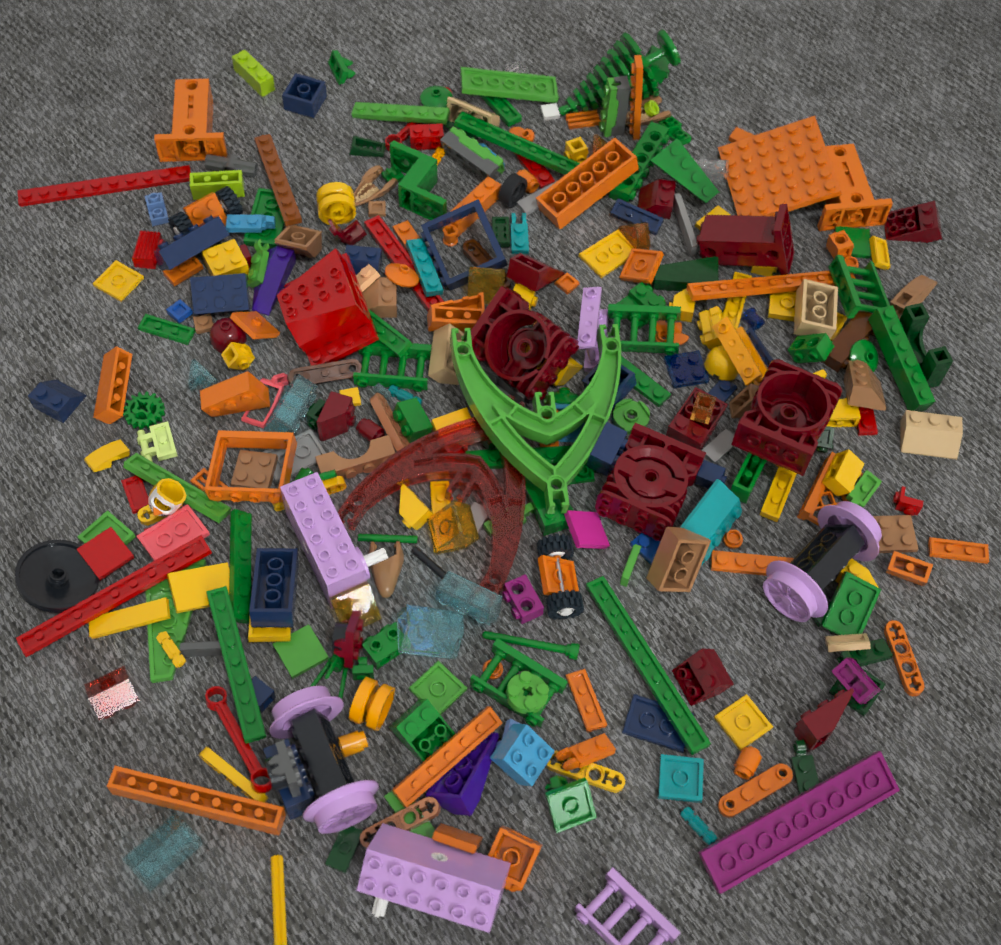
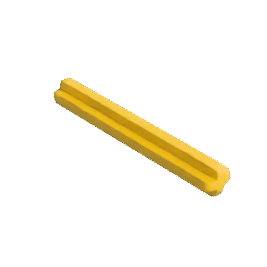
M282 855L271 856L274 945H287Z

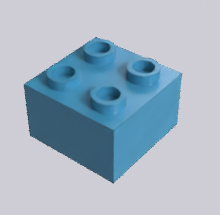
M513 724L490 759L519 785L533 786L555 751L527 724Z

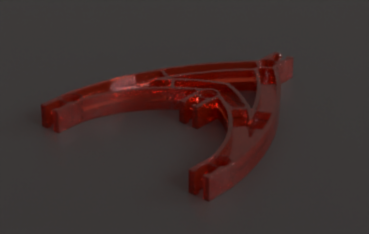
M510 394L508 395L513 401L515 400V397ZM520 401L519 405L525 407L526 403ZM473 417L431 432L393 454L362 480L351 492L337 513L343 524L345 523L343 518L348 512L355 514L352 519L348 518L347 520L349 522V529L354 531L366 512L373 505L391 493L400 490L403 484L409 486L429 480L453 479L446 490L445 498L452 501L453 492L457 488L463 491L462 496L458 494L456 498L458 499L457 505L461 508L473 489H475L483 503L489 520L492 547L489 569L475 591L473 600L480 603L482 600L480 595L487 589L493 594L491 598L487 597L485 599V607L491 609L504 588V583L508 579L517 553L524 521L526 484L525 476L500 451L504 493L495 475L481 456L448 453L467 445L490 440L476 418ZM463 478H468V479H470L471 481H470V482H464L462 479H463ZM361 501L363 504L355 505L354 502ZM490 579H498L500 583L493 584L490 582Z

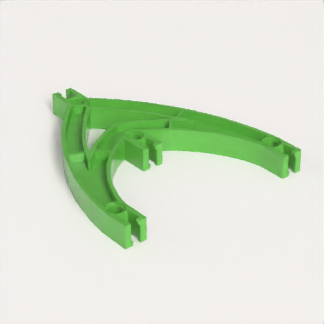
M612 324L611 330L608 332L609 338L605 336L604 332L606 325H599L597 331L599 362L596 373L582 394L559 412H556L554 392H548L547 398L544 399V404H548V406H541L539 398L542 397V392H535L532 400L533 412L509 398L490 380L480 366L472 348L470 328H465L464 336H461V342H458L456 334L459 333L458 328H451L450 346L454 370L463 395L481 428L501 454L521 474L544 492L547 514L555 513L553 499H560L561 514L567 513L569 508L567 486L588 461L590 453L606 422H608L615 402L621 370V341L618 324ZM585 423L573 445L555 466L539 455L520 436L522 435L533 441L549 445L569 435ZM552 485L557 486L559 489L552 488Z

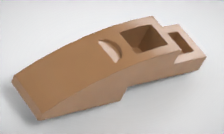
M920 275L908 283L890 302L898 318L900 319L906 306L922 303L937 285V282L924 275Z

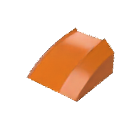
M502 826L498 831L488 856L511 863L504 888L511 892L522 891L543 845L511 828Z

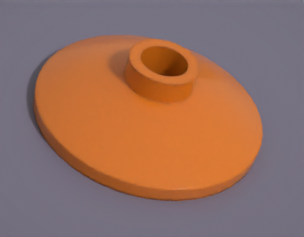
M391 263L385 268L386 277L396 285L414 287L419 282L418 274L405 264Z

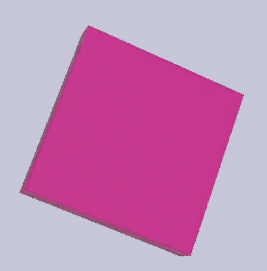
M567 510V513H564L576 548L605 549L610 546L597 512Z

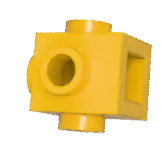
M581 137L566 141L563 156L582 163L587 159L588 147Z
M231 342L221 354L228 368L238 370L247 369L255 359L248 345Z

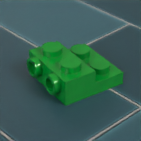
M641 282L629 290L628 296L616 304L666 306V301L663 296H657L649 284L645 285ZM640 319L638 321V329L648 324L649 320Z

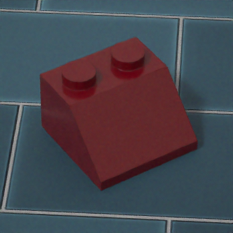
M658 179L641 187L638 207L664 219H670L676 181Z
M333 391L330 392L317 420L320 441H326L346 433L350 426H354L356 416L354 415L355 406L353 405L352 397Z

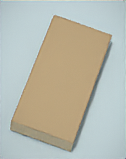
M866 633L825 637L828 652L870 649V641Z

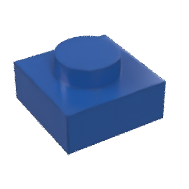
M181 299L166 309L167 314L179 324L193 314L192 309Z

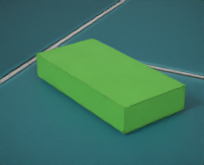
M637 544L633 545L621 576L620 585L625 587L629 583L640 554L641 546Z

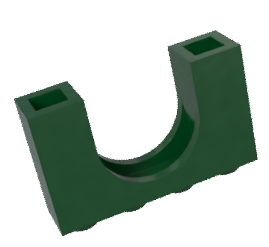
M923 303L906 306L899 320L929 387L932 388L940 386L953 359L946 346L930 349L926 352L923 344V330L930 316Z

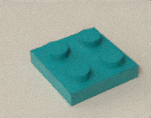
M661 754L658 798L701 803L703 797L704 759Z

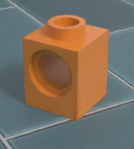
M845 230L834 232L828 236L826 248L833 258L836 255H842L844 258L851 256L854 244Z

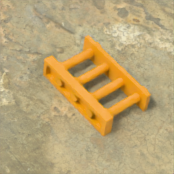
M726 316L712 326L745 385L748 386L753 382L754 385L759 386L768 368L744 328L740 326L735 329L729 317Z

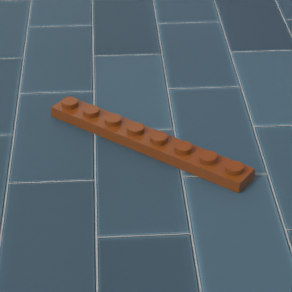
M271 134L254 137L285 227L302 223V217Z

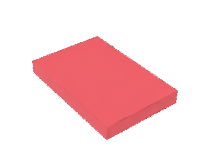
M187 504L137 535V539L155 561L200 535L206 538L210 533Z

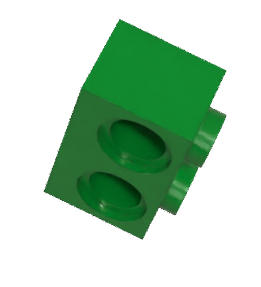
M827 333L800 335L795 338L787 351L796 363L823 362L833 350L834 345Z

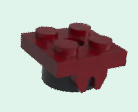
M353 610L350 619L342 622L336 621L334 627L332 652L344 658L345 668H353L355 660H359L360 649H362L363 637H360L363 632L364 619H361V611Z

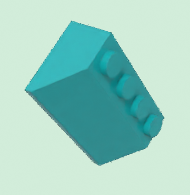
M719 479L715 480L680 526V528L687 529L711 540L702 564L710 558L711 552L720 544L722 537L730 531L732 524L742 513L739 498Z

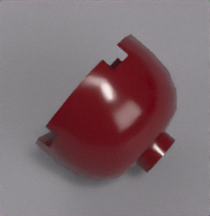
M229 317L217 320L211 327L210 342L213 348L220 353H223L231 342L245 344L247 341L246 333Z

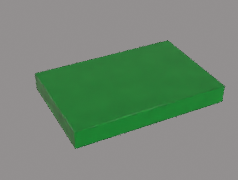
M845 571L820 626L836 635L862 634L882 589Z

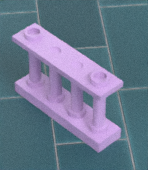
M601 287L583 288L578 345L579 349H586L585 372H590L599 362L597 344L599 325H606L604 332L605 336H607L608 309H600Z
M614 868L607 873L605 877L607 886L586 908L580 903L575 908L576 918L583 925L588 924L608 945H629L642 929L650 924L658 931L656 932L657 935L648 945H661L664 941L673 943L680 934ZM618 891L624 897V902L601 925L592 914L613 892L616 893ZM630 908H636L641 913L639 915L640 919L618 942L609 933L610 929Z

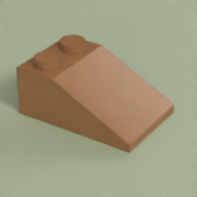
M379 277L362 292L367 307L380 318H397V285L387 277Z

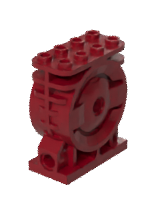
M503 286L499 288L471 330L472 348L476 358L479 361L487 362L497 375L508 381L509 385L515 387L519 393L524 394V397L528 400H533L535 392H542V397L539 398L542 400L546 396L550 385L556 382L559 372L567 366L568 359L579 349V341L576 338L570 336L568 332L562 330L559 325H556L544 315L529 310V303L519 293ZM534 325L532 328H522L524 326ZM529 344L530 350L526 353V346ZM545 359H547L543 367H541L539 370L536 369L541 366ZM535 369L533 372L525 373V375L522 376L525 370Z
M772 360L754 395L751 410L746 411L738 423L731 445L804 476L818 445V439L824 432L840 399L842 388L836 382L822 378L783 360Z
M635 423L623 454L618 458L615 467L612 469L611 474L608 475L602 490L597 496L595 505L597 513L602 517L616 521L620 525L628 526L638 533L646 534L654 540L661 541L666 527H673L685 501L687 487L693 486L706 452Z

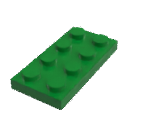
M258 188L251 215L275 216V229L262 230V233H245L243 242L247 246H254V242L261 239L262 247L268 243L269 248H274L278 246L274 240L284 230L285 224L272 189Z

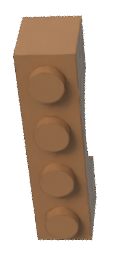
M387 435L370 440L369 449L359 458L345 459L332 451L315 456L319 474L335 469L337 476L353 478L362 472L370 473L382 466L385 468L392 466L393 463H396V453L390 437Z

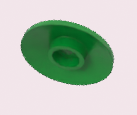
M430 86L422 91L420 101L423 106L447 108V98L453 96L445 87Z
M858 340L850 349V361L861 360L867 363L874 372L878 366L877 350L870 341Z
M560 387L559 391L554 392L555 403L571 404L579 395L570 392V388Z

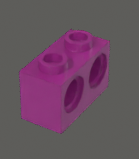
M526 574L504 583L502 596L506 603L511 604V612L515 620L519 619L520 623L524 624L543 615L544 606ZM514 590H519V591H521L522 593H521V594H515V593H513V591H514ZM522 607H529L531 610L524 611Z
M853 658L844 659L831 671L847 690L854 689L852 696L859 704H866L881 691Z

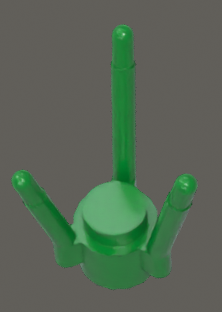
M333 653L310 687L316 686L325 673L324 678L328 679L333 671L341 672L343 670L338 695L342 699L349 668L344 667V658Z

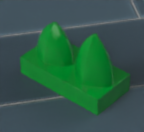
M332 50L328 64L338 84H344L346 79L356 74L353 70L347 68L353 62L341 57L338 50Z

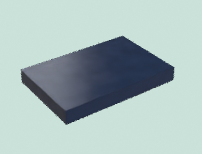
M633 694L622 734L683 753L685 744L659 703L655 700Z

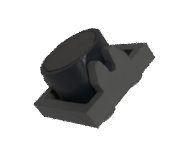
M284 740L275 743L278 754L264 759L274 792L289 787L294 798L301 795L299 788L303 786L291 746L286 747Z

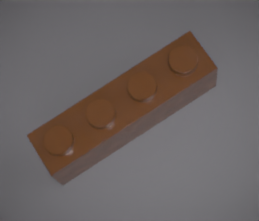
M859 311L832 341L834 348L827 359L822 362L837 373L841 368L846 369L852 345L858 340L869 341V336L875 335L868 320L872 313Z

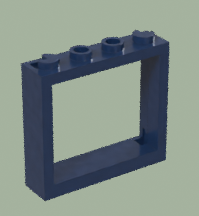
M479 199L421 225L423 229L420 232L424 242L428 241L430 245L427 247L431 257H435L436 261L433 263L437 272L441 271L443 275L440 277L443 286H448L449 290L459 288L508 265ZM476 212L497 258L450 278L430 232Z

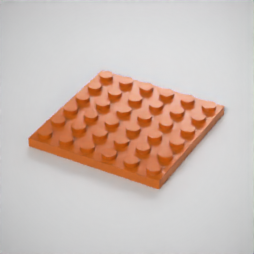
M815 116L718 147L737 215L775 216V212L779 210L780 204H787L789 212L842 195Z

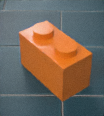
M894 551L886 573L925 586L933 564Z

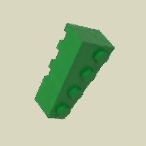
M678 138L649 161L702 203H707L719 193Z

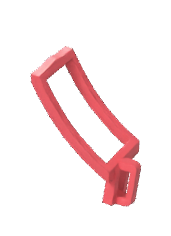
M285 373L274 375L271 380L260 379L263 384L279 389L264 421L261 422L247 417L250 410L244 413L241 421L261 428L266 426L279 402L284 386L289 384L287 374Z

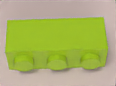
M245 49L232 56L234 70L261 97L275 90L274 77Z
M242 170L190 173V189L193 200H198L211 192L215 193L226 186L230 187L237 197H245Z

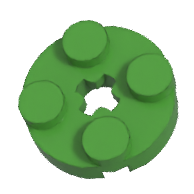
M632 399L621 400L616 404L613 411V423L615 426L627 431V434H631L635 423L645 427L648 426L650 418L649 408L639 400L638 402L632 401ZM628 414L635 415L634 419L628 418Z
M522 671L520 674L512 677L506 688L508 704L515 711L522 714L541 711L548 699V685L540 677L531 674L529 671ZM523 690H528V691H530L532 696H530V695L524 696V695H523V693H524Z

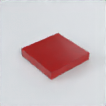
M109 527L77 548V552L100 581L134 559V555L112 527Z

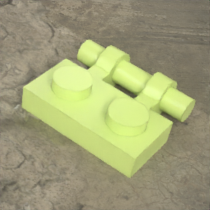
M168 421L149 426L151 433L145 434L144 430L137 431V442L142 450L140 452L141 456L150 461L156 455L159 461L178 456ZM153 441L154 447L149 448V442Z

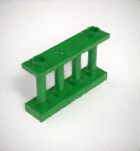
M836 255L828 268L835 286L838 287V295L847 318L853 319L859 311L874 313L877 308L890 306L873 261H869L863 269L847 266L844 257ZM850 273L862 275L863 280L851 278ZM855 286L867 288L868 293L856 291ZM859 299L870 300L873 306L861 304Z
M608 304V318L613 319V324H618L619 334L620 320H631L630 341H621L622 352L679 354V343H674L675 322L680 321L681 307ZM640 319L649 320L648 342L637 341L638 321ZM658 320L667 321L666 342H655L656 323Z
M375 341L358 350L359 354L363 355L362 368L360 373H353L354 385L359 387H390L395 385L403 389H413L416 392L428 390V378H423L425 361L430 360L432 345L412 343L413 345L400 358L380 341ZM372 355L381 356L379 374L368 373L370 357ZM390 357L399 358L397 376L386 375L388 358ZM408 358L418 360L416 377L405 376Z
M497 638L492 646L493 659L480 678L472 674L470 685L477 693L486 694L525 718V722L528 725L541 728L544 718L540 716L554 693L562 694L568 681ZM501 660H505L512 667L496 689L488 684L487 681ZM519 671H529L531 674L540 677L549 687L547 702L544 708L537 713L527 712L522 714L515 711L508 704V697L504 693L511 678L517 675ZM523 690L524 696H527L530 693V691Z

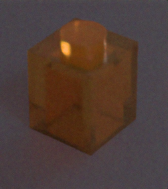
M698 392L690 419L709 424L717 397Z

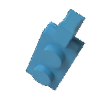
M227 215L226 221L228 233H262V230L275 229L276 225L275 216Z

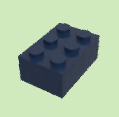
M247 274L190 278L193 312L195 315L250 310Z
M285 739L286 747L291 746L303 786L299 788L301 795L294 798L289 787L279 790L289 819L292 820L302 816L306 808L316 799L304 766L300 764L301 761L295 744L290 745L289 740ZM275 744L263 749L266 759L278 754Z

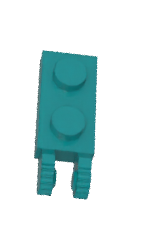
M511 213L512 254H529L526 213L521 215V224H516V215Z

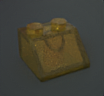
M454 500L427 519L436 554L464 549L479 540L471 507L468 504Z

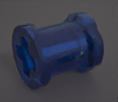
M751 307L742 314V319L746 320L754 330L761 328L765 324V320L759 317L755 308Z

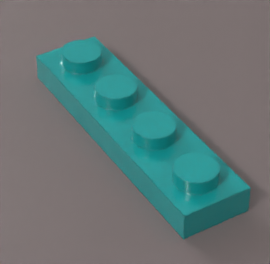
M423 238L406 240L407 250L419 276L425 296L443 295L444 289Z

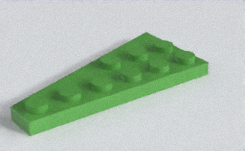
M199 560L183 570L205 567L206 560ZM168 578L146 590V602L166 597L169 600L170 619L147 625L150 680L152 683L173 680L176 672V667L172 663L173 659H169L161 647L163 644L160 645L156 637L160 632L166 631L171 637L170 640L172 639L180 650V643L185 640L193 612L192 610L176 613Z

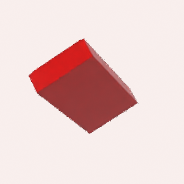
M135 475L121 480L133 514L138 513L141 508L149 505V497L142 478Z

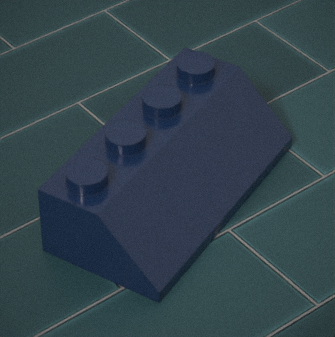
M210 215L203 219L204 223L200 225L196 223L188 228V232L184 234L180 232L173 236L174 240L171 242L164 241L159 244L158 249L154 253L160 270H171L229 236L220 217Z

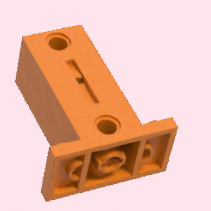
M175 79L172 134L154 135L160 162L205 161V157L208 154L227 157L224 133H212L213 97L209 79Z
M854 144L826 146L842 195L825 200L826 205H824L817 225L818 230H835V226L858 228L884 225L893 202L891 198L874 200Z

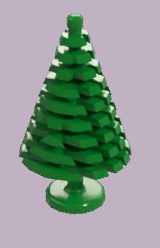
M663 29L658 31L657 40L660 48L644 56L634 39L624 32L620 37V41L617 40L614 43L613 49L611 48L607 51L606 56L608 58L603 56L600 60L601 65H595L593 68L594 75L589 72L586 75L587 83L583 80L579 84L583 95L575 88L573 91L575 100L568 96L566 99L567 104L558 108L560 115L565 116L570 111L577 113V106L583 112L589 111L586 102H588L592 110L598 109L596 99L603 108L602 98H605L604 85L607 83V78L627 76L631 87L630 77L633 76L631 73V63H634L635 55H641L643 63L642 100L648 98L649 95L653 97L659 96L657 81L654 79L655 76L648 66L664 56L673 66L681 64L679 53L670 36Z

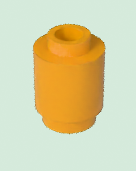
M357 730L338 737V743L345 758L362 752L364 748L369 747L364 731L358 732Z

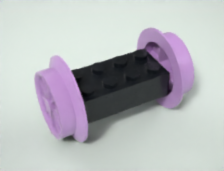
M848 501L824 506L818 513V523L821 530L790 563L773 561L767 566V579L763 583L764 593L770 603L784 616L797 622H806L811 617L818 618L824 616L828 610V603L823 591L836 578L839 571L847 566L851 558L859 561H871L879 554L878 542L881 540L882 532L874 517L861 506Z
M312 686L286 696L273 707L272 715L275 721L270 726L269 731L274 738L286 739L295 737L297 741H300L302 746L299 748L304 760L308 761L310 767L307 770L313 780L315 779L317 783L315 790L319 799L306 808L303 818L307 822H315L320 833L330 834L354 826L373 814L377 809L374 795L378 791L379 785L373 780L354 781L330 724V721L341 712L344 703L341 698L331 696L327 687Z

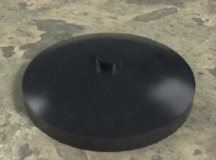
M49 540L29 548L20 557L15 568V585L24 601L42 611L61 613L94 595L100 580L77 552V548L82 545L68 540Z

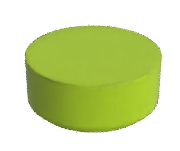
M654 100L644 104L645 112L649 117L652 118L659 114V106Z

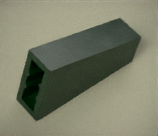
M718 257L659 265L652 282L653 290L681 292L687 288L688 283L719 281Z

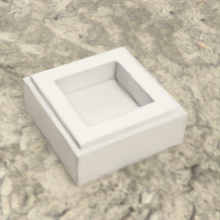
M556 103L540 106L544 121L560 118Z

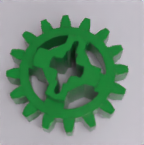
M146 391L145 395L138 392V397L132 395L131 401L126 400L127 406H124L123 416L127 424H131L133 429L139 426L140 430H143L144 427L150 430L149 426L156 425L157 421H163L161 416H165V406L161 398H157L155 393L150 396L148 391Z

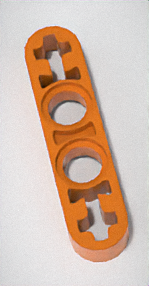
M896 620L889 621L884 627V634L893 654L892 657L903 688L908 695L913 697L919 696L925 686L906 632L900 622ZM892 626L894 629H898L896 636L894 631H890ZM895 645H902L905 648V653H898ZM902 664H909L912 667V672L904 671ZM912 681L914 685H918L916 691L914 688H910Z

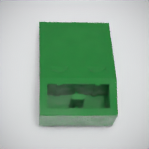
M419 699L389 726L396 737L422 763L455 735L454 731L428 699Z

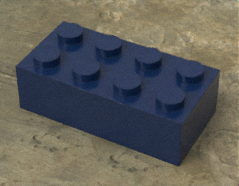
M257 548L249 611L251 627H293L299 567L297 548Z

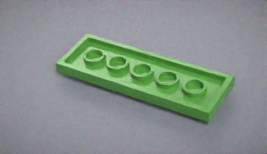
M461 67L460 69L462 94L548 103L558 102L557 83L554 76Z

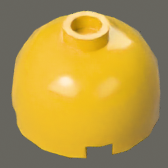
M718 345L710 350L704 363L707 372L712 376L714 374L720 376V380L729 381L735 379L739 373L723 345Z

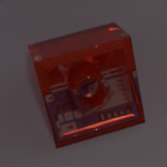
M124 666L84 684L88 699L99 720L110 718L117 711L123 708H131L139 701Z

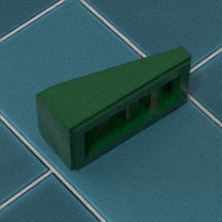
M353 136L349 155L384 157L385 143Z

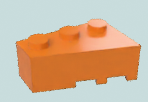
M481 292L471 297L465 296L455 301L449 300L432 304L427 314L428 331H435L449 323L463 333L465 328H470L471 331L485 311L484 293Z
M249 371L200 390L201 410L211 417L270 407L269 388Z

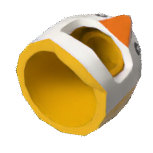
M170 478L160 480L154 485L148 498L149 507L153 515L167 516L175 513L183 505L186 499V492L178 481Z

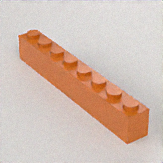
M114 766L107 784V788L113 795L280 836L286 817L284 807L119 766Z

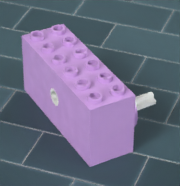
M318 472L281 486L286 515L331 609L368 594L367 579H370L368 567L388 559L386 550L381 548L363 556L360 549L354 547Z
M382 824L366 850L356 891L375 896L372 914H375V917L378 918L379 916H385L388 901L490 933L500 905L511 863L477 852L472 854L434 841L432 838Z

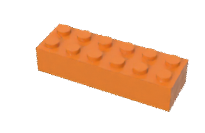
M613 138L537 196L536 201L539 210L559 230L635 173L639 169L637 156L619 140Z

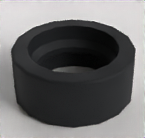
M516 173L509 175L500 188L499 201L510 208L514 207L516 202L521 200L526 192L527 180Z

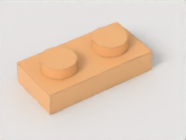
M369 264L356 275L362 292L380 277V274Z

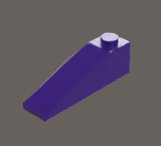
M281 246L267 250L269 257L264 281L262 284L254 287L252 311H257L267 316L270 315L278 299L277 294L283 289L296 264L294 250Z
M492 732L435 782L425 794L426 797L435 798L442 808L452 814L471 816L481 799L492 761L490 757L495 751L499 734Z

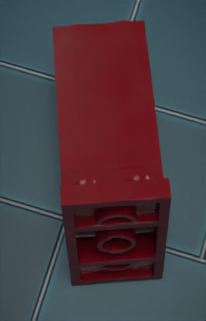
M780 204L779 210L775 212V216L706 215L704 222H701V233L697 236V245L700 246V257H718V265L777 267L781 275L790 274L795 251L788 205Z

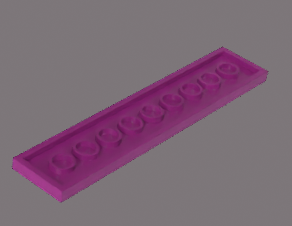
M876 751L704 848L698 854L717 893L722 894L900 791L881 751Z

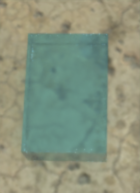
M380 383L374 386L375 393H380L387 401L391 398V392Z

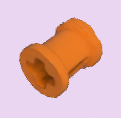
M452 224L444 226L443 243L446 246H455L458 243L457 227Z

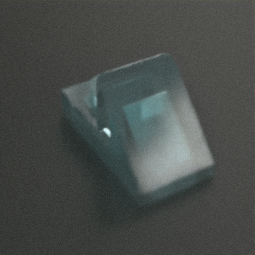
M193 359L191 361L188 380L191 392L201 384L205 389L218 383V380L197 360Z

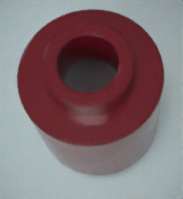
M363 418L357 424L356 430L358 434L369 442L370 440L385 436L384 429L371 419Z

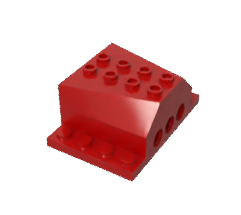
M336 248L300 277L285 284V287L277 294L285 323L298 346L307 354L311 366L336 362L379 340L350 257L347 253L341 255Z

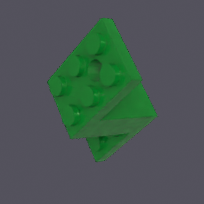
M393 140L390 143L391 167L395 164L401 172L406 173L398 184L399 207L430 221L446 214L447 200L430 193L438 182L437 159Z

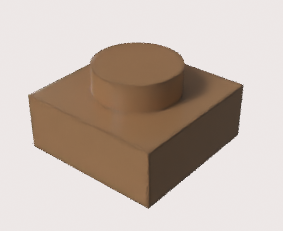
M211 313L193 317L196 334L210 332L213 325Z

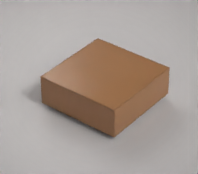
M368 201L369 217L378 215L386 217L385 201Z

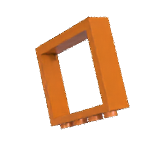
M218 430L204 489L209 500L250 501L253 503L283 502L280 487L290 483L297 447L294 433ZM227 447L286 449L279 488L218 487Z

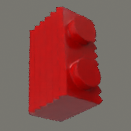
M140 230L132 256L134 267L156 269L157 260L154 251L158 249L159 244L165 241L162 239L160 232Z

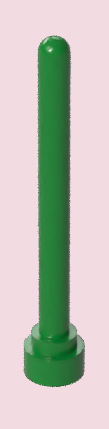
M490 631L482 633L484 639L495 641L498 638L505 643L563 653L569 659H578L580 644L577 643L565 646Z

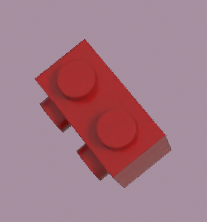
M443 124L409 125L410 147L412 149L430 150L437 149L438 147L442 148L440 139L444 136Z

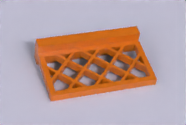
M831 452L824 460L797 518L807 519L819 526L818 518L813 516L815 511L827 506L823 504L821 497L828 495L831 502L828 505L837 504L833 497L834 493L822 483L836 453ZM846 494L841 495L843 501L850 502L845 498Z

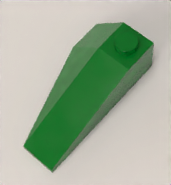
M516 471L527 499L534 507L533 513L543 536L568 529L564 513L561 514L560 499H553L555 513L547 514L544 492L523 474ZM569 504L568 510L574 511L572 506Z

